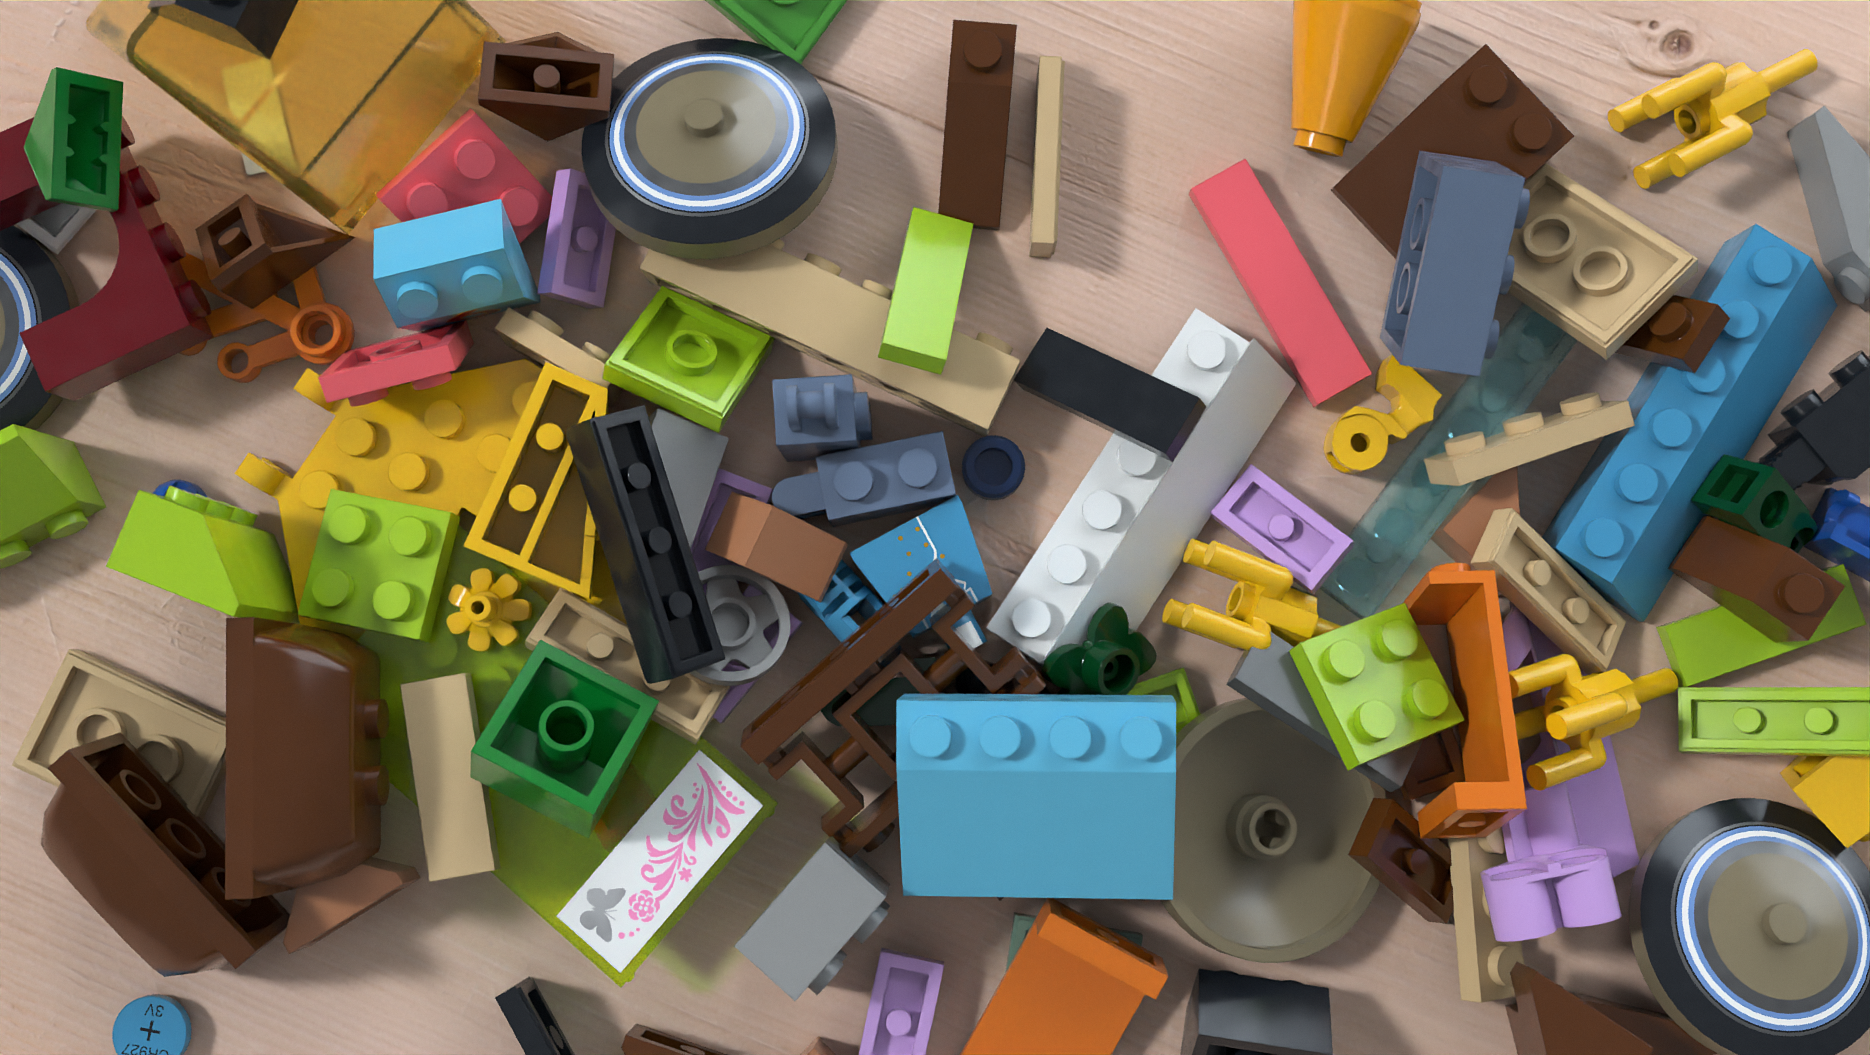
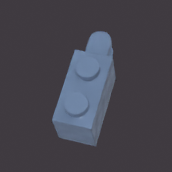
M852 374L772 380L776 446L787 462L816 460L817 456L861 448V440H873L871 405L868 401V392H857Z
M943 431L817 456L818 472L789 477L779 481L773 489L772 502L775 507L799 519L827 514L828 521L832 527L938 506L956 496Z

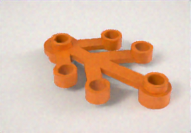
M185 252L186 257L180 259L188 280L193 279L201 288L232 303L211 310V314L205 317L214 336L210 339L264 321H269L287 330L249 346L239 342H233L224 346L218 354L217 366L225 377L239 383H248L258 377L263 367L299 355L312 364L329 365L333 364L343 353L351 349L355 337L353 322L343 309L326 302L316 270L317 265L293 281L300 308L280 299L278 294L275 293L251 309L219 291L212 284L203 260ZM323 325H331L333 329L331 340L324 345H318L315 340L317 330ZM207 340L179 354L185 356L196 355L204 349ZM245 352L248 356L247 367L240 373H234L231 366L233 358L237 354Z

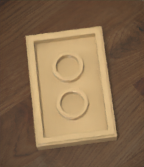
M1547 163L1541 166L1524 182L1523 188L1529 189L1530 204L1523 227L1521 229L1514 228L1508 255H1513L1515 265L1508 293L1607 360L1698 272V258Z
M68 649L11 766L59 787L61 782L48 769L59 757L69 749L121 732L162 776L165 782L188 804L189 810L203 820L226 773V718L79 649Z

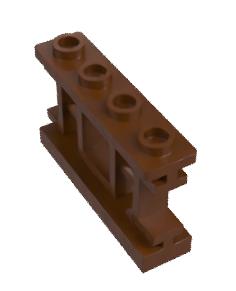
M937 558L743 729L740 747L757 765L763 762L768 767L770 775L776 781L802 759L840 800L821 817V829L829 837L833 836L839 843L840 850L849 858L853 857L862 848L868 853L879 847L893 832L895 824L892 821L899 816L897 781H895L897 779L896 752L893 753L855 712L899 672L921 694H945L942 690L968 667L992 694H1039L1046 686L1041 673L1032 663L1027 661L1016 646L990 667L953 625L971 610L975 604L972 597L955 581L954 576ZM943 601L947 603L929 620L931 627L950 646V649L930 667L923 671L900 645L883 661H878L883 654ZM844 689L847 690L832 705V715L851 735L843 744L827 757L802 731L783 749L781 748V745L839 693ZM870 755L895 782L861 811L864 808V796L845 776Z

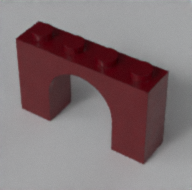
M123 116L119 206L117 211L110 212L115 222L119 239V253L114 271L105 286L87 302L19 333L45 392L72 401L214 337L205 318L211 314L208 299L201 287L193 279L188 280L180 263V259L186 257L184 246L172 226L167 222L162 223L154 205L155 202L160 200L159 191L147 170L141 165L137 166L128 146L135 144V139ZM34 117L0 132V231L62 204L45 200L23 148Z

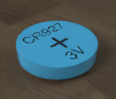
M160 994L143 996L127 1004L118 1014L112 1032L115 1051L118 1055H183L191 1040V1022L184 1007L175 999Z

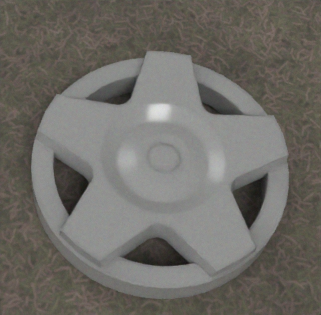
M720 565L699 571L698 574L702 585L707 584L706 599L726 659L690 672V674L709 684L723 686L743 685L761 678L778 663L789 640L790 614L784 597L769 579L742 566ZM737 581L747 583L763 594L745 597L742 595ZM778 620V639L775 647L772 649L764 637L763 631ZM732 661L747 668L735 672L722 671Z

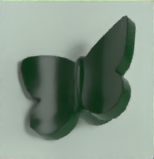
M1106 603L1092 617L1088 626L1087 640L1083 641L1082 645L1070 643L1054 650L1044 661L1041 672L1046 680L1061 688L1056 695H1126L1133 689L1138 677L1151 669L1157 655L1154 647L1145 636L1129 628L1127 614L1123 607L1114 603Z

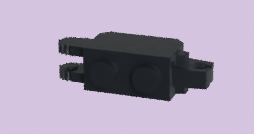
M1862 350L1840 362L1828 373L1834 382L1819 394L1814 389H1811L1783 408L1780 413L1786 420L1768 434L1776 446L1759 458V462L1756 463L1776 468L1793 490L1802 487L1803 483L1827 486L1841 480L1856 479L1870 467V356L1867 357Z

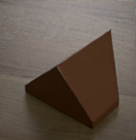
M560 32L509 43L484 41L478 103L483 108L548 142L610 117L614 54L597 52Z
M245 194L195 229L212 284L219 291L251 309L356 238L257 204L248 194Z

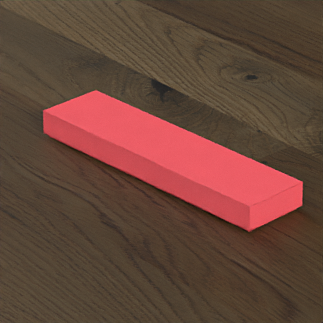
M1243 159L1191 188L1189 192L1190 198L1313 408L1369 377L1372 372L1247 160Z

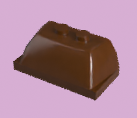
M257 617L226 618L225 900L254 899L347 874L379 852L381 845V806L387 803L390 790L388 770L386 766L381 765L380 739H384L388 733L389 709L386 700L380 699V660L378 654L346 634L302 624Z
M121 732L69 749L48 767L61 783L44 812L41 839L43 850L94 910L158 973L164 977L192 974L222 968L228 964L237 969L287 928L290 914L272 894L254 899L225 900V844L199 816L197 817L189 810L188 804L165 782L162 776Z

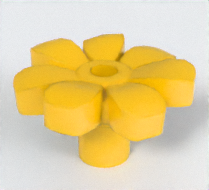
M487 568L474 570L470 576L471 588L455 584L450 590L448 600L453 605L459 607L460 611L449 615L446 621L447 626L452 634L461 635L470 631L468 646L475 651L488 652L492 648L493 637L500 645L510 647L519 639L520 635L512 623L514 621H528L532 615V604L524 599H514L521 590L522 585L515 576L506 573L496 582L492 570Z

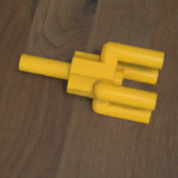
M1803 49L1757 73L1748 68L1744 62H1736L1727 67L1720 63L1712 62L1680 78H1673L1609 110L1608 121L1616 132H1622L1648 118L1656 119L1673 110L1675 124L1680 133L1685 137L1683 143L1636 166L1633 170V176L1637 184L1641 188L1647 189L1673 175L1683 177L1746 145L1753 136V130L1750 125L1767 115L1766 105L1768 98L1771 96L1770 94L1815 72L1818 67L1817 58L1812 51Z
M1196 539L1189 541L1184 552L1183 561L1238 582L1229 595L1226 615L1195 603L1188 605L1172 598L1167 602L1162 615L1163 623L1231 648H1241L1246 651L1251 647L1267 649L1271 645L1270 631L1295 647L1303 641L1342 627L1339 624L1319 617L1317 613L1318 598L1308 592L1292 587L1293 575L1286 567L1217 541L1207 544Z
M1560 654L1509 671L1512 699L1551 686L1546 695L1544 706H1536L1514 714L1518 741L1538 733L1549 732L1553 738L1569 745L1571 750L1530 765L1526 771L1529 784L1535 790L1541 791L1603 767L1607 756L1601 738L1634 727L1640 718L1642 707L1639 704L1677 690L1678 678L1671 669L1662 668L1630 679L1625 673L1615 668L1603 673L1595 672L1582 677L1577 660L1569 654Z

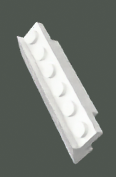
M1195 308L1151 375L1199 397L1206 405L1205 411L1174 461L1171 462L1113 433L986 627L988 631L1011 646H1016L1020 652L1043 667L1046 658L1057 648L1070 643L1082 645L1083 641L1087 640L1088 626L1092 617L1106 603H1114L1123 607L1127 614L1129 628L1133 630L1138 629L1182 561L1189 541L1197 538L1210 518V512L1223 498L1296 385V382L1255 338L1248 342Z

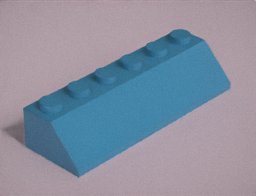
M1757 224L1724 242L1690 297L1691 299L1718 304L1730 318L1696 373L1653 362L1649 363L1626 400L1629 402L1635 426L1604 436L1542 536L1608 603L1639 622L1645 621L1674 574L1668 567L1701 519L1709 516L1703 514L1691 501L1692 497L1724 454L1740 459L1745 458L1838 306L1813 259Z

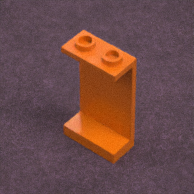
M1446 563L1435 566L1428 571L1403 603L1406 604L1416 625H1446L1455 702L1465 721L1458 724L1465 782H1454L1417 813L1420 839L1486 838L1527 809L1495 570L1471 571V566L1466 563Z
M1047 898L960 1055H1111L1145 994L1156 1000L1169 976L1163 958L1054 898Z

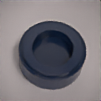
M991 435L976 440L969 446L962 461V476L966 486L973 494L986 500H1001L1013 494L1020 486L1025 473V460L1021 450L1014 442L1002 436Z

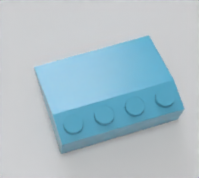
M903 694L896 700V772L903 896L1173 900L1176 701L1172 695Z

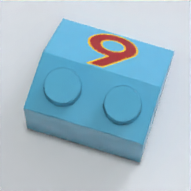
M501 199L374 229L373 280L397 328L420 332L503 312L508 307L516 309L540 303L537 286Z

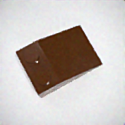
M1485 44L1349 171L1331 191L1396 259L1419 151L1495 161L1525 177L1526 181L1566 145L1574 135L1492 49Z

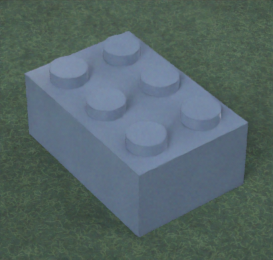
M1419 151L1380 333V339L1400 365L1480 377L1484 358L1491 359L1498 344L1499 322L1493 319L1498 295L1507 294L1513 279L1514 257L1513 255H1508L1514 228L1521 229L1523 227L1529 210L1530 192L1529 189L1523 188L1525 177L1495 161Z

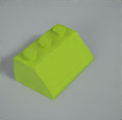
M12 424L0 431V569L28 558L32 554L29 547L48 537L60 539L79 532L89 524L87 517L106 508L74 441Z
M170 485L165 496L138 490L106 567L233 617H257L300 624L290 571L275 535L253 526L258 516L257 514L226 502H219Z

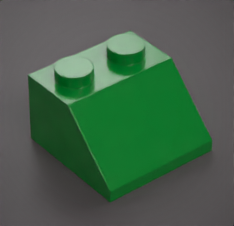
M540 640L472 748L470 777L589 838L620 785L654 715L659 700Z

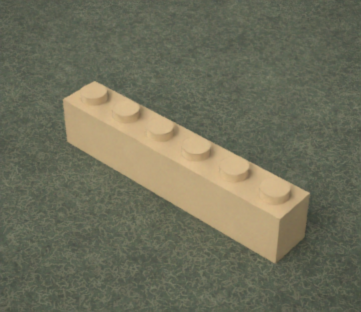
M780 239L754 251L715 259H688L662 254L651 249L648 250L640 269L650 283L659 287L664 286L762 331L786 346L847 374H852L853 377L983 437L988 436L1018 372L1020 360L1010 356L1013 348L1009 344L986 333L979 332L977 338L974 339L954 329L952 330L947 360L941 375L878 358L893 291L871 280H864L862 286L856 285L839 277L842 271L841 268L823 257L808 253L805 260H802L783 251L785 243Z

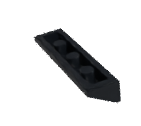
M645 405L591 418L568 428L566 436L646 682L652 684L674 679L725 660L722 645Z

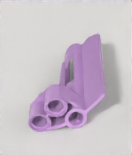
M1509 602L1511 611L1502 621L1508 672L1517 669L1522 661L1523 665L1527 666L1560 654H1565L1512 602ZM1580 668L1582 677L1589 675ZM1551 686L1530 693L1533 707L1544 706L1546 695ZM1549 732L1539 733L1541 743L1532 756L1521 764L1527 809L1502 826L1508 862L1480 872L1496 941L1513 942L1529 940L1552 934L1557 928L1599 925L1617 920L1622 916L1613 878L1635 867L1640 861L1610 735L1601 738L1607 756L1603 767L1541 791L1535 790L1529 784L1526 776L1527 768L1532 764L1571 751L1569 745L1553 738Z

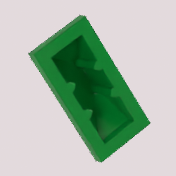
M59 67L51 70L23 147L45 200L109 212L118 210L123 82Z

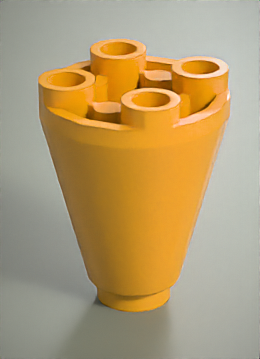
M1293 0L1291 129L1297 131L1293 146L1334 157L1343 156L1346 143H1353L1418 27L1422 5L1420 1Z

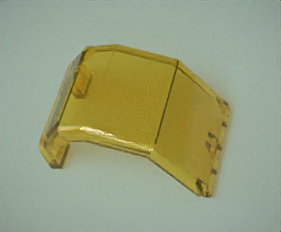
M102 0L86 20V28L92 36L347 235L350 234L377 201L376 193L403 169L480 75L484 41L507 42L467 0H298L270 60L154 14L147 8L151 0Z

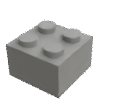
M833 836L829 837L734 947L794 1001L800 997L807 987L818 995L843 966L842 961L846 958L847 954L841 948L852 936L862 944L887 916V910L890 905L884 899L887 896L890 884L857 854L849 858L840 850L839 843Z

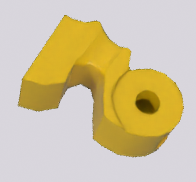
M1393 354L1382 361L1375 374V390L1391 402V411L1385 414L1373 409L1354 406L1338 417L1327 431L1323 447L1325 458L1331 467L1340 473L1354 475L1373 468L1384 458L1387 453L1388 443L1392 445L1405 439L1411 432L1434 419L1433 409L1442 394L1412 367L1400 365Z

